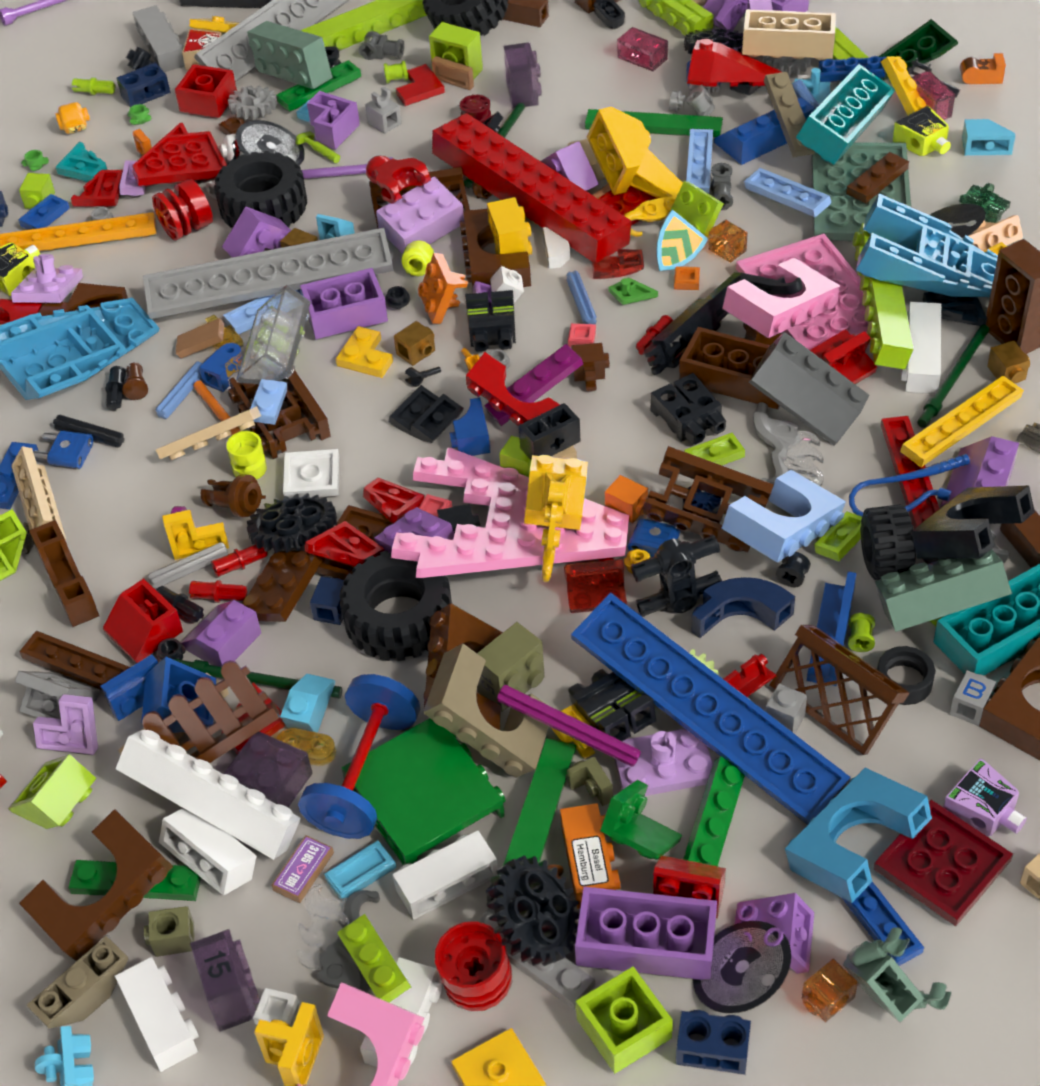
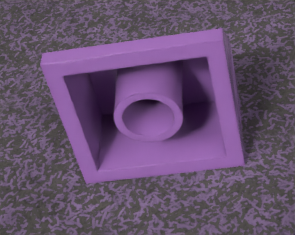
M235 600L217 605L180 644H183L186 651L198 658L208 661L211 665L222 667L226 661H235L261 634L257 614L252 609Z

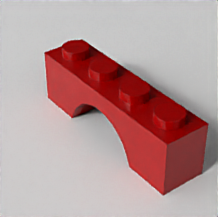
M486 352L483 353L466 374L467 389L477 397L481 395L487 399L488 404L498 412L504 411L517 426L560 405L550 397L533 403L523 402L514 398L505 386L506 366Z

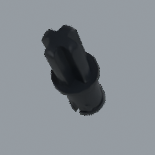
M121 366L110 368L109 382L105 386L107 392L106 407L111 408V411H116L122 405V397L124 395L122 387L125 381L126 370Z
M163 585L156 589L177 610L178 615L180 614L193 622L203 619V607L188 600L185 594H177Z

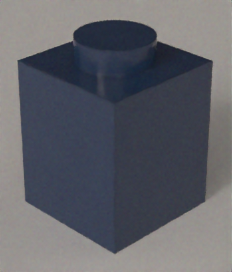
M320 577L310 600L313 620L341 625L343 616L339 595L340 589L344 585V580Z

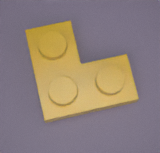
M358 326L336 357V365L383 378L393 363V356L390 353L375 350L381 341V333L379 331Z
M191 510L162 516L175 560L190 556L219 542H223L226 548H229L223 522L195 528Z

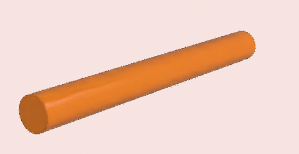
M200 380L196 381L193 385L194 389L218 419L223 421L230 418L203 382ZM235 427L230 431L233 435L235 433L240 432L239 427Z

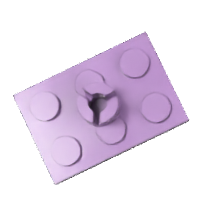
M40 254L33 258L35 268L11 292L12 302L61 303L83 278L82 268H73L71 265L54 268L53 255Z
M686 729L669 732L660 731L652 735L622 741L641 751L640 757L633 767L614 758L622 790L636 780H639L648 785L645 796L706 785L713 765L708 746Z

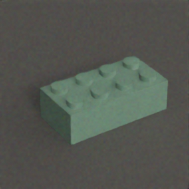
M265 21L247 31L249 46L252 49L258 72L311 89H315L333 78L322 37L269 21Z
M992 549L981 558H938V561L929 564L918 563L911 566L908 571L899 574L898 572L887 573L880 580L875 581L884 613L895 632L1012 594L1003 562Z

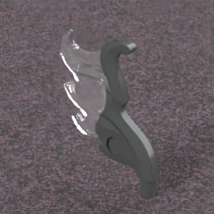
M319 883L313 886L305 896L306 910L312 917L313 922L309 928H305L299 923L298 929L302 940L309 946L310 951L304 954L300 949H297L298 960L308 969L322 970L317 972L316 977L328 987L339 988L340 984L344 983L370 994L371 988L337 932L360 917V908L365 902H379V893L377 891L360 890L351 894L348 898L326 899L319 894L322 889V885Z

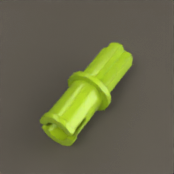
M95 77L91 79L74 78L72 80V86H77L72 87L74 92H88L92 95L97 93H115L116 84L113 81L97 80Z

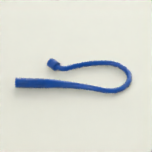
M963 454L913 472L860 482L852 489L849 495V506L854 514L863 516V512L855 505L854 499L856 493L863 487L941 474L945 471L970 464L969 456ZM944 488L926 491L918 499L905 506V508L909 512L932 495H936L938 499L949 501L952 491Z

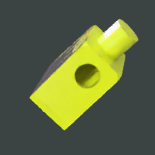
M926 106L895 122L893 142L906 143L907 150L919 156H925L935 150L940 154H945L951 146V143L947 141L949 126L935 111Z
M8 243L0 247V290L8 296H11V292L35 268L33 258L40 255L36 246L31 245L22 250L14 243Z

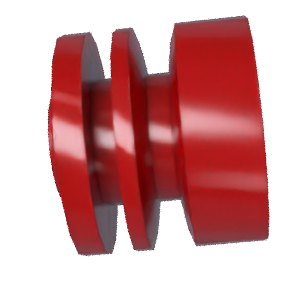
M189 178L176 184L174 192L167 188L162 193L159 192L152 196L154 211L167 235L175 241L181 239L183 235H189L191 227L199 230L213 222L208 200L193 179Z
M478 921L462 922L451 927L441 936L435 949V965L448 998L457 1007L468 1011H485L498 1005L507 996L512 985V968L505 945H501L502 938L500 934H495V929L490 925Z

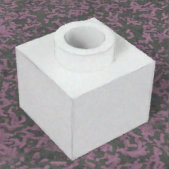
M501 266L490 279L492 292L513 290L514 303L524 292L522 275L514 270Z

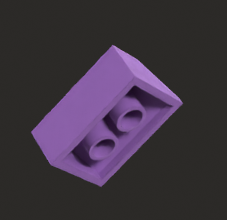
M991 436L961 448L958 456L967 454L970 464L953 469L946 488L952 491L949 501L969 487L1008 486L1019 443ZM942 500L940 508H942L949 501Z

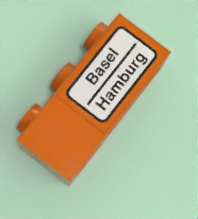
M598 803L560 809L561 828L575 900L579 903L576 907L580 909L584 887L619 890L621 889L618 870L611 869L610 862L615 861L612 842L606 843L605 833L600 831L605 815H600Z

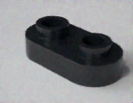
M596 0L594 2V12L606 26L617 29L625 23V12L614 0Z

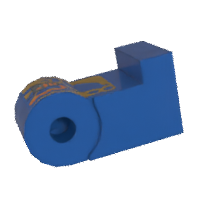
M227 343L217 349L199 367L203 384L224 392L229 387L228 379L244 367L241 347L235 343Z

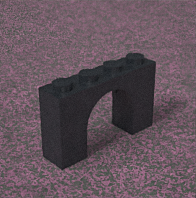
M1029 485L966 488L911 531L917 559L983 557L994 547L990 524L1023 523L1035 513Z

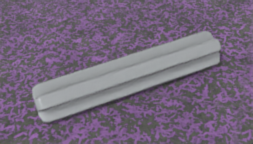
M223 542L212 545L149 573V582L154 589H157L162 585H166L211 565L212 560L228 555L227 548Z

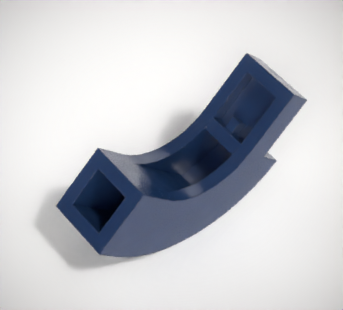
M740 577L718 582L703 591V604L698 605L691 616V632L701 638L720 621L734 615L754 617L775 631L794 615L796 596L773 582L758 578Z

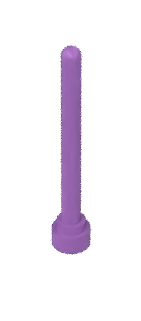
M39 0L15 9L5 7L0 9V19L4 26L12 24L16 17L67 0Z
M367 164L302 170L304 179L366 174Z

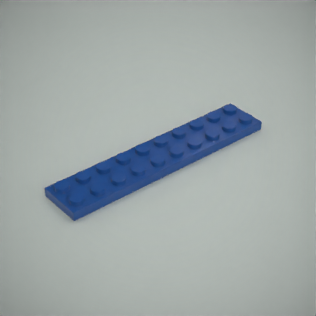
M609 593L572 632L571 639L639 693L650 696L658 708L719 756L727 759L743 775L807 825L849 783L851 777L612 593Z

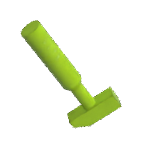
M311 131L297 135L295 144L307 143L315 151L332 162L338 163L341 157L339 154L320 142L313 141L315 134Z

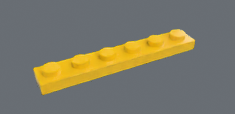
M1001 376L903 443L900 452L918 466L923 467L1019 400L1024 390L1005 376Z

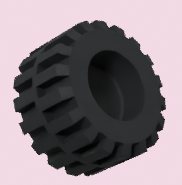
M901 504L872 507L864 510L860 528L861 546L866 568L874 580L881 579L887 573L898 572L899 574L908 571L911 566L915 565L916 551L911 534L913 524L909 513Z

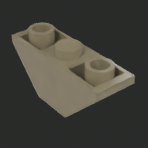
M105 936L27 1004V1007L48 1029L84 1021L110 998L117 984L115 975L123 972L129 958L115 943Z

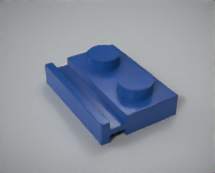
M152 654L101 685L109 707L118 721L143 706L146 674L158 664V660Z

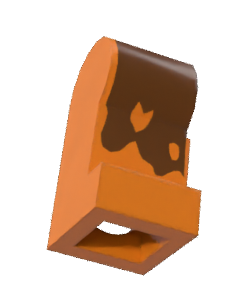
M994 53L993 59L978 60L974 57H969L960 63L962 79L967 84H1003L1006 68L1003 53Z

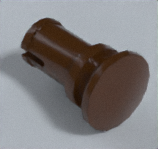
M136 362L130 363V367H126L127 378L123 384L122 391L126 398L140 400L148 394V385L143 378V367L141 364Z

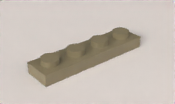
M782 72L766 75L763 81L792 157L814 154V150L805 147L801 141L796 139L806 119L788 73Z

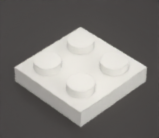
M338 449L285 453L284 496H288L289 499L293 498L296 494H299V497H303L307 493L310 498L315 495H319V497L339 496Z

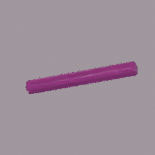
M504 685L498 693V702L631 767L636 765L640 757L641 751L508 685Z

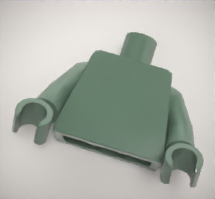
M894 927L890 930L885 942L880 939L873 942L865 941L861 945L852 948L843 966L863 991L900 1023L912 1010L926 1008L927 1004L939 1010L945 1009L948 1006L952 993L946 991L947 986L944 983L934 982L929 994L918 991L894 959L887 954L900 957L910 941L909 938L905 940L899 939L902 930Z

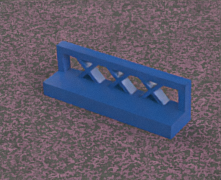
M854 572L847 573L845 586L825 583L817 628L843 646L854 595L857 574ZM812 654L809 664L813 663ZM831 664L821 665L824 683L837 680L835 668ZM814 667L808 668L806 681L817 683Z

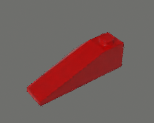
M710 39L697 40L693 48L687 84L717 87V82H729L730 86H738L740 83L748 82L752 86H765L763 80L766 75L782 73V71L747 55H742L741 52L721 43L713 42Z

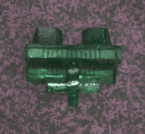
M986 183L983 187L973 184L966 194H962L959 202L962 204H975L982 207L985 211V222L997 223L1001 219L1002 214L1010 208L1011 203L994 193V184Z

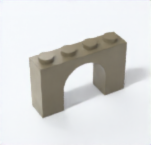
M462 643L444 653L423 713L433 719L437 725L444 727L457 736L461 742L467 743L480 752L484 758L493 761L503 768L507 774L517 778L536 770L549 726L510 708L503 731L492 727L482 716L476 699L477 685L486 660ZM532 693L528 695V696H530V697H532V698H534V699H536V700H538V701L544 703L543 701H541L539 698H537V697H536L535 695H533Z

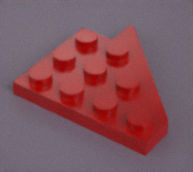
M179 123L133 164V175L138 186H151L162 183L172 184L189 178L194 181L215 179L223 166H227L210 131L188 133L184 124Z

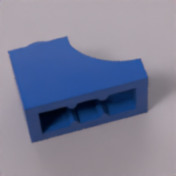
M480 397L470 399V407L467 413L461 419L453 421L454 432H449L452 448L457 447L458 451L475 456L490 453V443Z

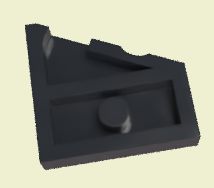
M934 292L923 293L924 303L941 304V319L976 326L986 325L987 317L978 297H953Z

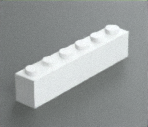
M143 729L128 736L116 766V770L273 860L288 850L301 819L294 815L288 807L273 803L266 799L262 792L243 786L235 777L220 773L213 769L212 765L207 761L190 756L182 747L167 743L160 739L156 732Z

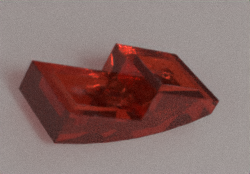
M618 249L617 256H606L600 262H592L593 279L622 277L644 269L642 250Z

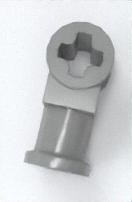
M692 85L686 102L693 106L697 116H708L715 109L713 99L710 97L711 87Z

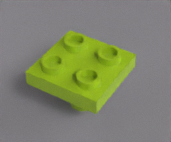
M684 181L671 210H674L708 238L724 203L691 182Z

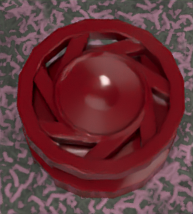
M479 94L464 97L459 105L461 110L460 116L467 113L483 123L491 116L490 100L486 96Z

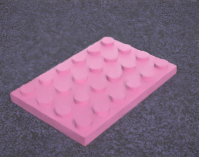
M825 234L736 261V270L739 273L774 279L778 264L796 258L840 285L837 295L838 302L834 308L783 331L808 350L845 329L850 335L854 334L855 336L863 331L867 333L868 322L864 319L866 309L862 305L863 291L859 288L861 279ZM773 294L776 297L791 298L787 295Z

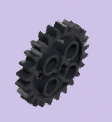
M711 28L710 30H695V32L686 34L684 39L685 51H688V54H692L696 41L702 39H710L741 53L743 49V33H739V31L732 32L731 29Z
M308 493L303 497H299V494H296L290 499L288 496H284L282 501L274 499V504L272 505L265 503V509H256L257 514L250 515L251 520L247 521L248 527L246 528L252 545L256 544L257 549L264 547V551L267 552L273 548L274 553L285 549V552L288 553L291 548L300 551L301 546L305 545L306 541L337 525V515L332 501L327 502L326 497L320 499L319 495H315L310 498Z
M522 856L505 863L504 866L496 870L497 875L490 879L494 887L488 889L487 893L494 900L486 903V906L493 909L495 913L488 917L489 920L497 921L498 924L494 933H502L504 935L501 945L504 946L510 943L512 945L511 955L514 956L521 952V962L524 963L531 960L532 966H537L541 963L543 966H547L564 959L566 954L573 951L571 945L576 943V936L574 934L577 933L578 925L574 921L579 919L580 915L573 909V907L579 904L578 901L570 899V895L574 891L573 888L566 889L564 887L566 877L558 879L556 877L557 868L554 867L548 870L547 861L543 860L538 863L536 856L529 859L526 856Z

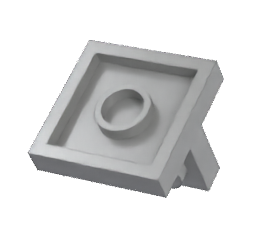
M18 671L15 681L27 686L19 711L34 717L61 719L59 700L63 694L92 697V700L96 701L100 691L52 672Z

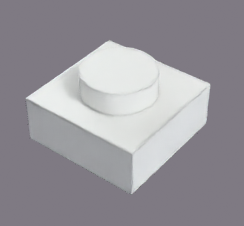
M265 988L253 1017L255 1024H258L259 1019L269 1022L277 1019L290 1025L299 1002L297 995Z

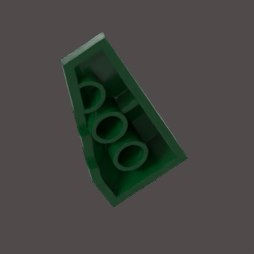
M930 19L878 57H900L904 60L908 69V67L912 68L913 64L911 63L919 58V63L925 64L941 57L958 45V41L935 21ZM886 74V77H885V78H880V79H881V80H885V79H888L889 77H888L887 74Z

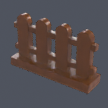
M229 660L223 663L221 667V674L224 680L215 685L210 678L202 677L198 679L195 684V692L198 695L196 698L189 702L184 695H173L169 700V709L172 712L170 715L162 718L158 712L149 711L144 715L142 724L145 730L156 732L160 739L171 745H178L185 749V751L195 746L197 750L190 754V756L211 763L279 719L280 716L274 702L272 701L266 705L264 702L268 699L266 693L262 691L258 694L246 675L250 673L247 665L241 668L237 662ZM229 686L242 704L234 710L231 709L220 693ZM201 704L206 706L216 721L208 727L205 726L194 710ZM247 712L249 717L240 722L238 718ZM175 721L179 722L190 738L182 744L179 743L168 727ZM221 729L224 733L214 739L212 734Z

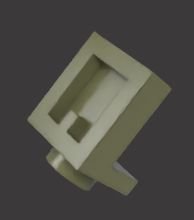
M595 757L586 761H579L567 770L568 785L571 790L585 785L592 798L596 796L602 806L610 803L613 797V785Z

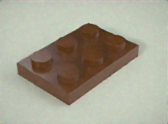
M351 505L347 506L337 522V525L344 521L348 522L374 542H376L375 537L393 524L382 514ZM323 557V561L316 573L345 580L349 573L352 574V569L355 566Z
M279 551L274 553L242 604L256 612L258 621L286 622L323 561V557L307 553L306 551H289L288 553Z

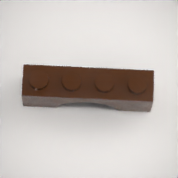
M56 520L29 530L37 552L72 627L99 617L92 594L83 576L78 571Z

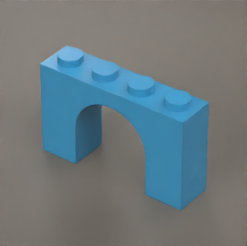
M864 768L856 777L849 781L848 785L836 797L830 800L829 804L816 817L811 819L807 827L796 838L789 842L785 852L790 870L853 903L870 885L872 877L867 859L836 843L838 837L855 825L876 823L913 839L932 819L928 797L870 769Z

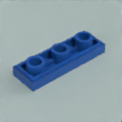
M872 56L870 58L857 59L851 57L842 60L826 59L819 61L818 68L821 70L820 82L843 81L858 64L878 78H885L886 72L881 61L886 57Z

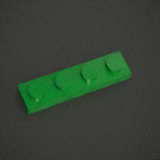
M347 60L330 68L333 77L315 89L297 84L276 94L277 102L289 112L296 110L319 91L325 93L333 92L362 77L361 69Z
M722 756L713 762L683 860L718 866L745 777L737 767L733 766Z
M76 860L68 887L70 893L105 896L114 884L117 874V863ZM172 865L173 868L167 873L165 879L156 884L143 898L196 901L201 877L188 866Z

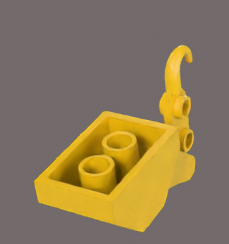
M613 107L599 109L587 134V139L613 195L625 193L631 185L657 198L643 202L635 210L626 213L624 216L631 221L643 220L654 222L666 219L683 183L648 150L651 137L642 121ZM631 228L630 235L639 237L643 233L641 231H634Z
M532 455L524 524L549 526V529L543 528L541 546H545L542 564V580L544 582H548L551 578L555 547L559 548L561 530H555V527L576 530L581 528L588 466L586 461H580L575 458L560 459L548 455Z

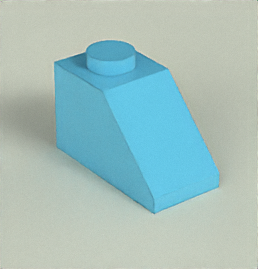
M989 119L964 120L962 144L965 156L1012 155L1015 141L1014 132Z
M321 214L316 216L320 240L355 233L353 222Z
M306 674L290 689L280 716L289 730L317 736L335 685V680Z

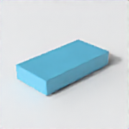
M377 840L324 875L326 881L343 902L351 894L366 888L394 870L396 863Z

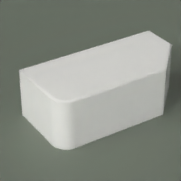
M543 227V240L549 269L561 268L570 260L569 241L549 228Z

